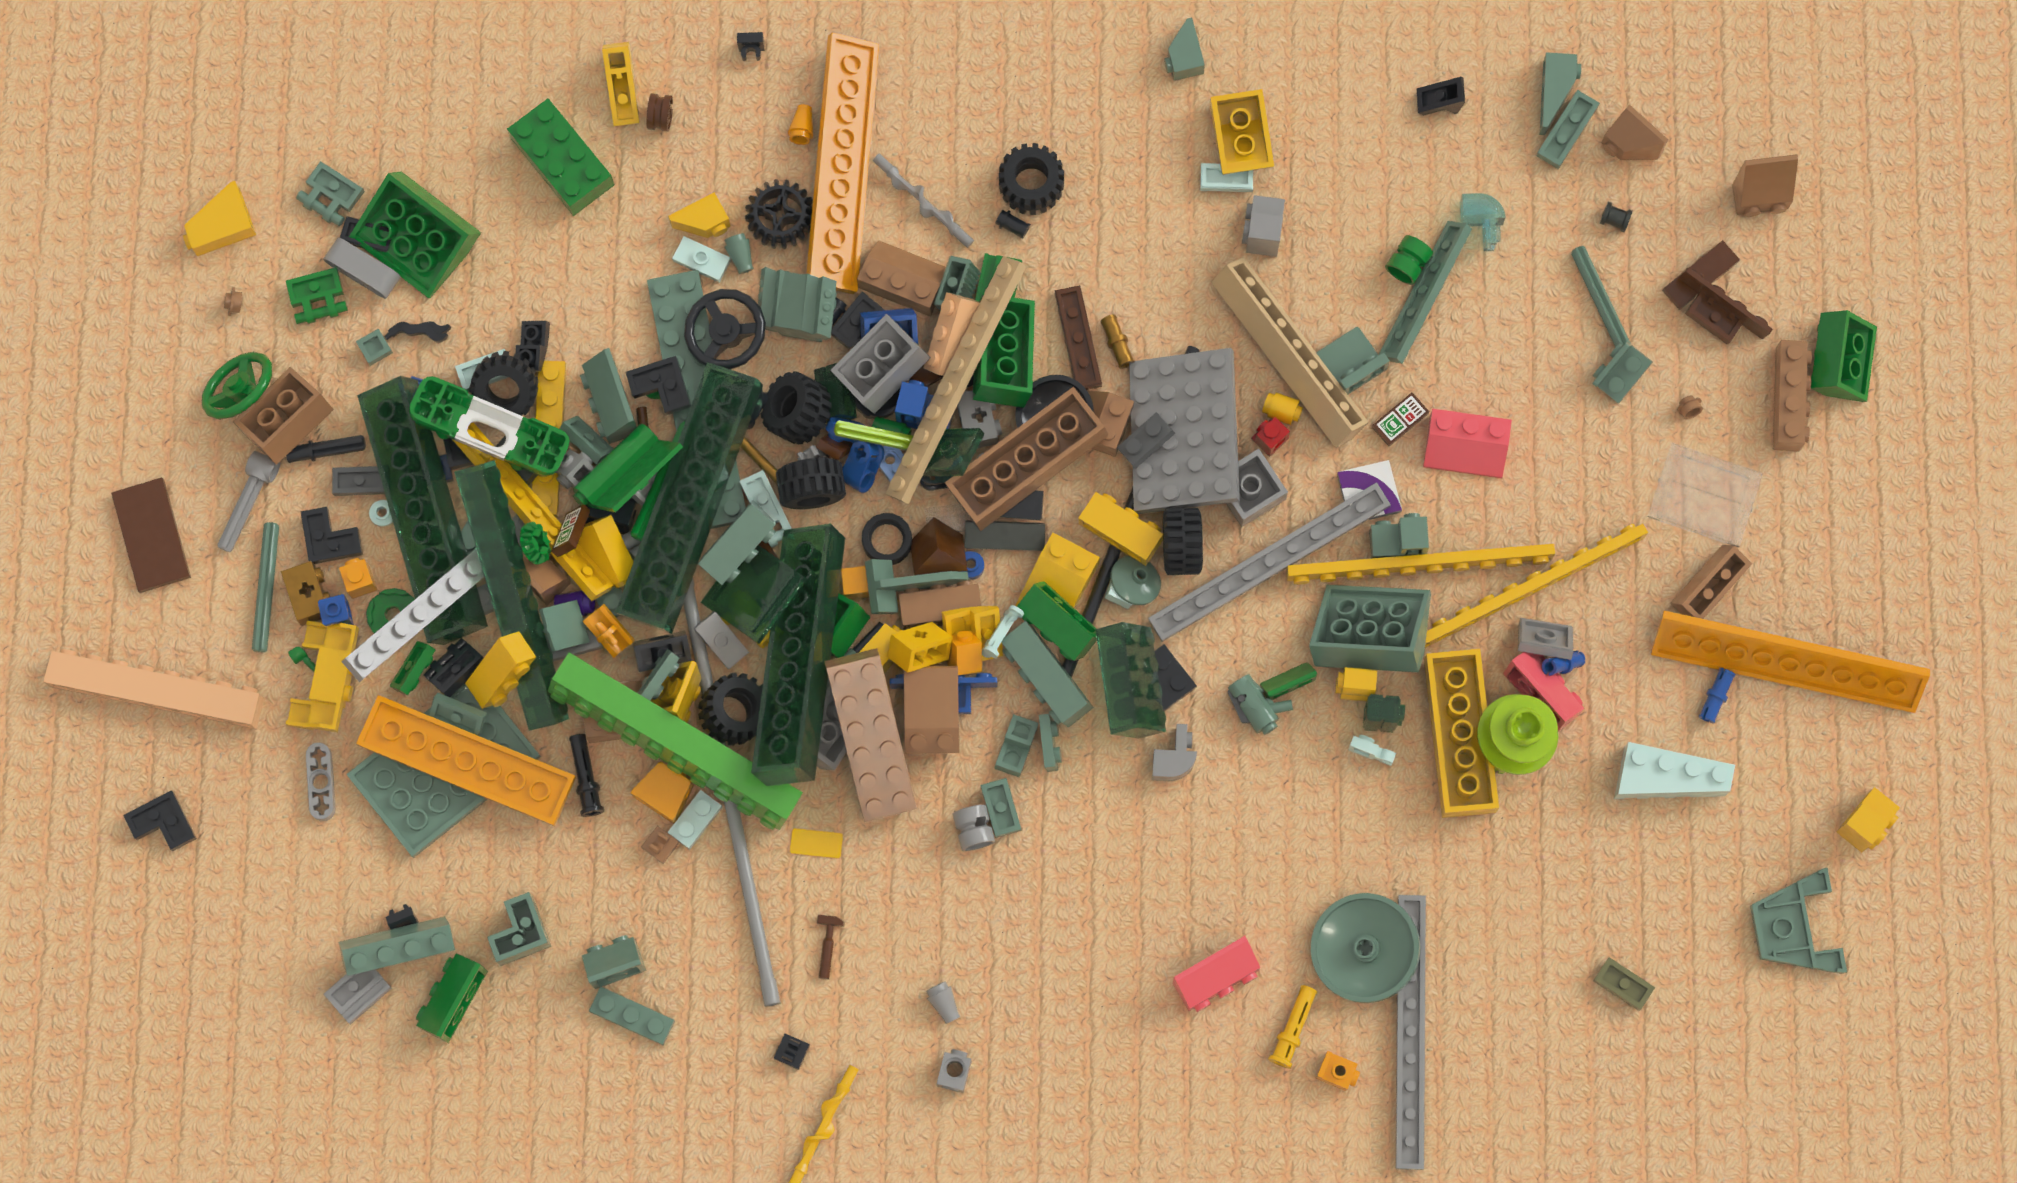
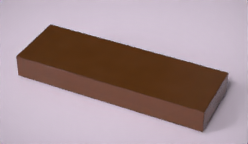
M1722 240L1689 268L1699 271L1703 274L1706 281L1713 284L1734 267L1740 259ZM1678 277L1662 290L1679 310L1698 295L1695 290L1678 279Z

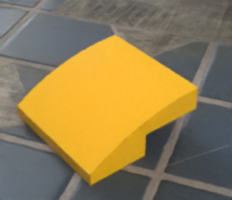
M998 606L966 607L941 612L943 630L949 635H957L960 631L973 632L982 642V648L985 647L986 641L990 639L1000 623ZM1002 642L1000 643L999 647L997 648L998 653H999V656H998V657H1002V656H1003V651H1002V650H1003V646H1002ZM982 655V661L994 659L993 657L986 658Z

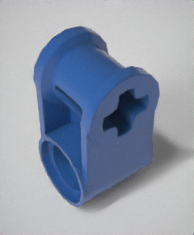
M864 441L853 443L845 465L842 467L844 483L861 493L867 492L872 487L876 473L884 459L885 452L883 446Z

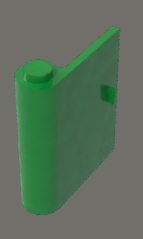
M641 423L573 488L575 493L573 498L580 506L587 505L591 508L616 512L639 489L642 490L648 485V481L683 446L677 442L659 440L646 425Z

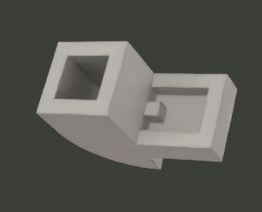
M1177 724L1175 750L1154 749L1153 781H1176L1182 779L1194 767L1197 751H1186L1187 748H1192V732H1187L1188 724Z

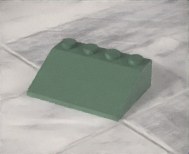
M1327 585L1309 644L1314 665L1317 667H1351L1419 672L1425 652L1431 591Z

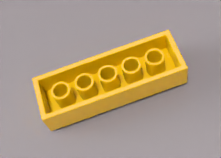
M1480 649L1427 653L1424 658V668L1442 818L1496 813L1499 809L1495 769L1483 755L1477 738L1478 723L1481 715L1487 708Z

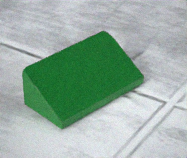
M1306 662L1261 682L1260 687L1264 690L1263 693L1266 698L1274 700L1315 681L1317 672Z

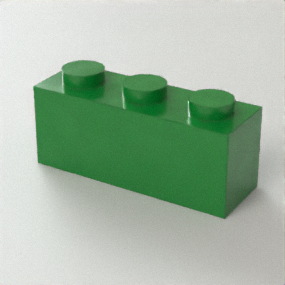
M1044 581L1035 583L1017 605L1024 612L1022 619L1031 625H1035L1040 630V635L1045 640L1056 644L1060 648V653L1069 660L1075 661L1084 658L1102 635L1097 628Z

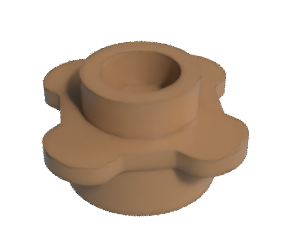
M232 287L231 293L225 294L224 308L229 309L228 316H231L232 312L240 313L242 292H236L235 287Z

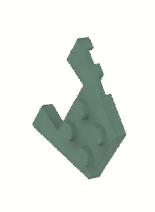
M1823 868L1750 906L1760 960L1839 974L1847 973L1843 948L1814 951L1804 899L1806 896L1832 892L1828 868Z

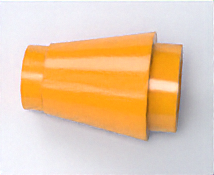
M800 104L797 106L788 130L789 140L794 144L807 145L813 138L812 107L809 105Z

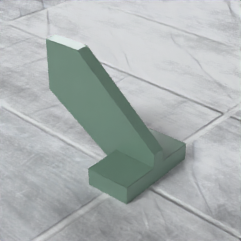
M871 559L865 561L871 614L892 615L898 613L896 592L911 588L929 589L931 586L942 584L948 587L969 580L968 572L958 571L894 578L892 560Z

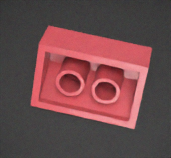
M1432 409L1429 418L1423 467L1502 478L1512 420Z
M1523 652L1510 662L1503 674L1521 695L1533 696L1548 705L1554 713L1559 732L1581 714L1585 709L1582 706L1583 702L1575 692H1570L1565 687V681L1559 673L1548 676L1549 673L1547 675L1544 674L1542 663L1545 657L1543 655Z
M1244 936L1176 975L1172 984L1188 1011L1195 1009L1196 1012H1199L1211 1005L1209 1000L1219 995L1221 999L1234 991L1232 986L1241 981L1245 985L1258 977L1256 972L1260 970V965L1247 938Z

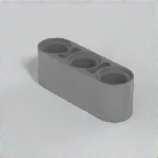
M339 237L323 258L331 267H336L339 272L384 299L388 297L401 278L397 272Z

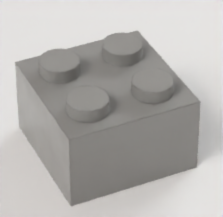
M1260 449L1238 461L1240 501L1226 504L1240 526L1243 527L1285 501L1288 491Z

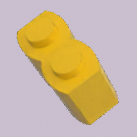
M1344 667L1343 672H1338L1335 693L1340 694V699L1373 702L1376 692L1377 670Z

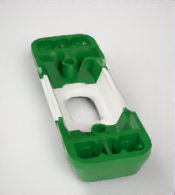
M433 376L426 377L421 381L409 407V414L417 425L436 432L439 438H451L508 462L515 470L524 469L541 477L550 476L558 471L570 442L569 436L561 429L535 418H525L469 394L466 389ZM472 422H481L502 431L506 436V441L500 447L489 445L471 437L467 431L468 426Z

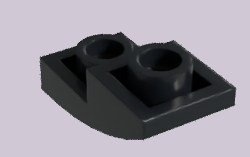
M522 321L521 344L516 345V353L520 355V360L523 361L526 358L529 361L528 366L530 368L534 367L536 372H541L547 352L550 322Z

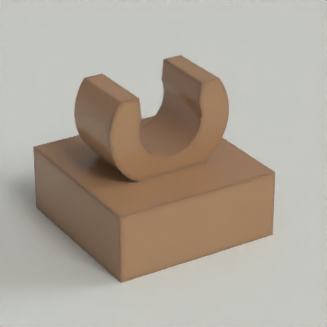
M657 825L641 848L664 864L679 845V841Z

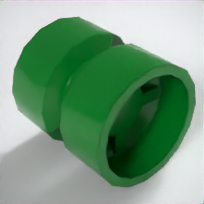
M1405 235L1398 245V253L1392 254L1385 268L1396 279L1413 285L1422 272L1420 267H1424L1429 262L1433 251L1418 238Z

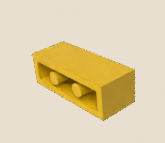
M1095 492L1078 518L1079 525L1146 566L1163 541L1162 529L1151 521L1145 523L1138 518L1139 515L1134 510L1128 507L1125 509L1116 505L1117 501L1106 493L1100 495Z
M519 631L500 637L465 684L482 709L492 705L498 707L506 702L509 692L519 685V679L530 670V665L536 656Z

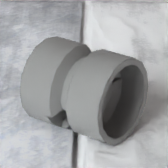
M975 805L952 813L956 829L961 830L958 838L962 851L976 850L995 843L992 827L987 826L989 816L986 805Z

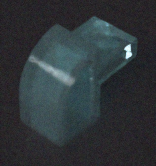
M1462 194L1460 199L1461 223H1466L1470 227L1482 226L1483 251H1494L1497 242L1501 241L1500 226L1504 224L1506 218L1502 205L1495 198L1487 194Z

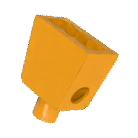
M660 761L630 793L633 798L674 824L681 815L692 791L693 783L685 777L686 774L683 772L677 774Z

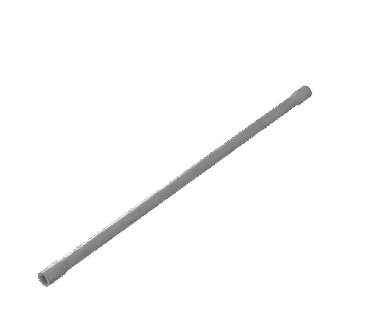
M684 561L676 563L674 567L678 586L681 590L695 662L702 678L700 687L703 695L713 684L705 641L694 629L701 621L694 592V580L690 562ZM728 800L724 804L761 979L760 986L764 1006H774L781 1002L776 979L773 975L741 815L737 809L738 805Z

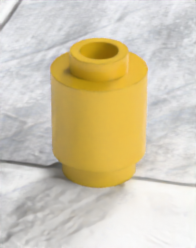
M1277 392L1275 394L1268 393L1262 413L1268 414V418L1273 419L1276 417L1280 422L1292 425L1293 421H1299L1303 407L1299 406L1300 400Z

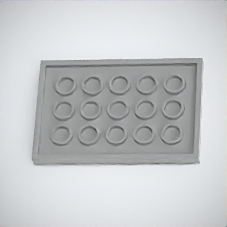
M1232 348L1138 360L1133 363L1129 362L1130 400L1134 401L1131 412V434L1156 412L1175 432L1169 440L1136 469L1133 466L1134 511L1137 514L1165 511L1166 508H1191L1240 501L1234 351Z

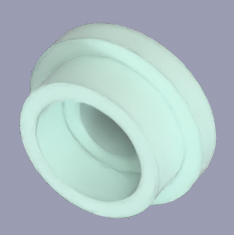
M379 500L370 507L369 516L375 525L381 527L388 526L395 520L396 509L391 502ZM386 509L387 513L385 516L380 517L378 516V511Z

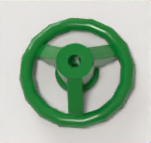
M253 351L240 354L221 366L207 382L202 393V409L207 416L219 420L232 418L246 411L258 401L272 378V363L265 354ZM251 362H257L262 366V374L257 385ZM239 367L238 373H235L227 379L222 388V392L213 396L216 387L220 384L223 378L227 376L231 371Z

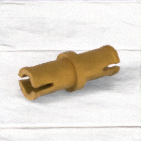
M1108 315L1101 319L1100 323L1108 338L1107 345L1109 349L1113 350L1118 367L1124 369L1129 367V362L1133 363L1135 361L1127 345L1128 338L1122 333L1116 315Z

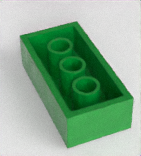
M549 98L507 128L511 140L573 216L615 185L612 175Z
M1011 297L973 373V400L1021 408L1025 407L1032 395L1035 301Z

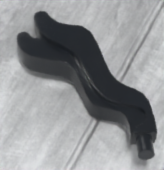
M432 321L420 324L399 322L391 327L384 337L388 340L402 332L409 336L424 334L433 341L441 343L448 338L447 332L451 329V326L449 324L440 326Z

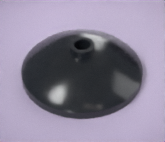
M1064 375L1045 376L1033 382L1032 395L1025 407H1016L1017 428L1072 387L1077 390L1094 412L1093 401L1085 387L1075 379Z

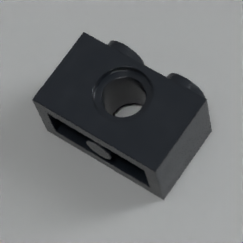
M685 631L634 641L632 643L639 672L654 669L656 661L659 657L662 658L667 649L679 657L678 664L692 661Z

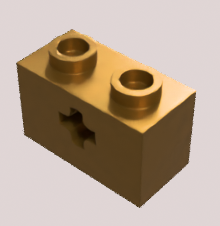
M312 561L281 571L298 623L303 626L306 625L307 621L315 622L320 620L321 615L318 601L331 597L328 591L324 592L321 583L325 582V578L321 568H316ZM311 588V589H312V591H311V597H308V598H307V597H306V594H307V590H306V589Z

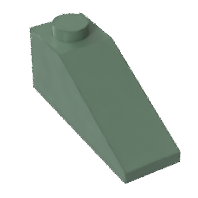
M1549 52L1545 54L1542 73L1539 135L1546 134L1573 89L1576 79L1581 77V64L1577 63V54Z

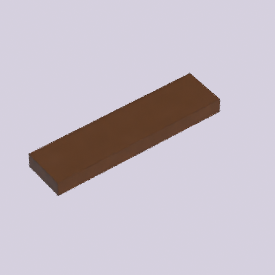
M1081 286L1055 290L1073 379L1082 384L1086 390L1102 387Z

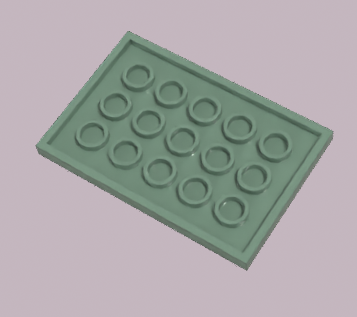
M466 684L450 697L487 712L480 737L536 760L541 757L501 706L494 707L492 705L482 709ZM431 708L424 712V714L429 715ZM377 753L371 754L346 774L413 858L487 800L484 797Z

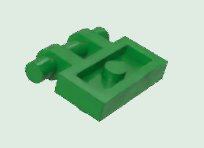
M336 267L286 280L292 307L303 306L304 312L294 314L297 324L304 322L311 324L316 322V319L327 316L333 318L339 316L338 313L348 311L346 301L335 303L334 297L344 295L339 272ZM326 300L327 306L312 309L311 303Z

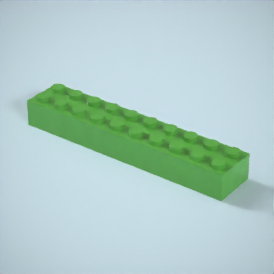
M568 652L551 680L548 692L551 693V698L560 704L568 703L574 707V711L584 718H593L598 721L597 725L607 732L613 730L621 735V740L628 745H638L644 749V753L654 760H658V758L668 763L667 767L677 774L683 772L691 777L690 781L701 788L708 787L714 791L713 794L718 799L724 802L730 800L738 805L737 809L748 816H751V814L761 819L760 823L771 830L775 828L781 829L803 793Z

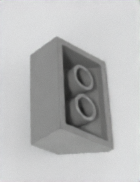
M886 314L831 371L865 407L875 414L901 388L902 381L907 382L931 357Z

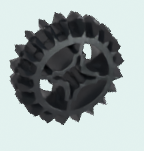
M775 179L774 186L770 187L768 182H765L764 191L756 187L755 192L757 196L750 195L749 201L751 204L745 206L746 211L749 213L745 215V220L750 222L747 226L748 230L755 231L753 237L756 240L762 237L761 242L764 246L771 241L773 249L777 247L778 243H781L782 248L786 249V242L791 241L793 246H796L797 237L804 241L805 235L803 232L810 233L811 226L809 224H811L812 206L810 205L813 203L812 197H806L807 190L801 189L798 191V183H794L789 187V180L787 179L783 182V185H779L778 179ZM778 197L775 203L765 204L769 200ZM788 198L794 200L800 206L801 213L788 207ZM783 205L785 216L782 214L783 217H779V221H777L776 213L778 214V211L782 210ZM759 216H765V219L772 221L773 230L766 228L760 222ZM788 224H796V225L793 226L792 228H790V229H788V230H786V231H783V228H784L786 225H788Z

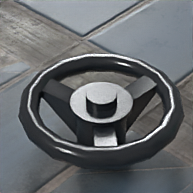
M719 289L705 294L692 306L685 320L684 338L689 352L699 363L714 370H731L746 364L758 353L765 339L766 322L761 307L751 296L736 289ZM734 299L744 304L752 313L755 323L739 324L733 315L722 313L715 301ZM706 307L713 318L709 325V334L713 341L704 353L697 345L694 330L695 322L700 312ZM755 335L749 348L740 356L729 360L715 359L727 348L736 347L741 343L742 339Z

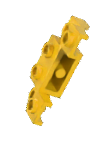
M307 621V629L302 647L319 651L309 695L311 701L291 698L288 720H286L285 724L291 727L309 730L319 729L338 733L343 708L345 709L346 701L350 702L353 687L350 686L353 674L341 661L355 650L359 628L356 625L344 623L324 626L321 622Z

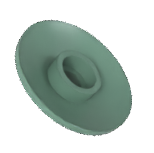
M1125 556L1119 559L1111 570L1112 586L1118 596L1124 601L1133 605H1146L1158 596L1161 589V580L1156 568L1150 562L1145 566L1132 557Z

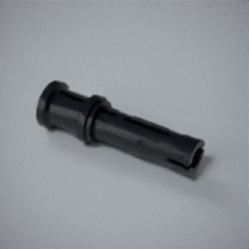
M586 734L570 736L569 741L579 783L576 794L580 795L582 805L580 814L582 817L602 814L605 810L600 804L598 794L600 785L594 781Z

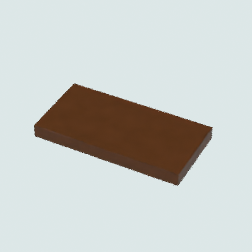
M161 477L111 492L138 592H146L191 578L164 479Z

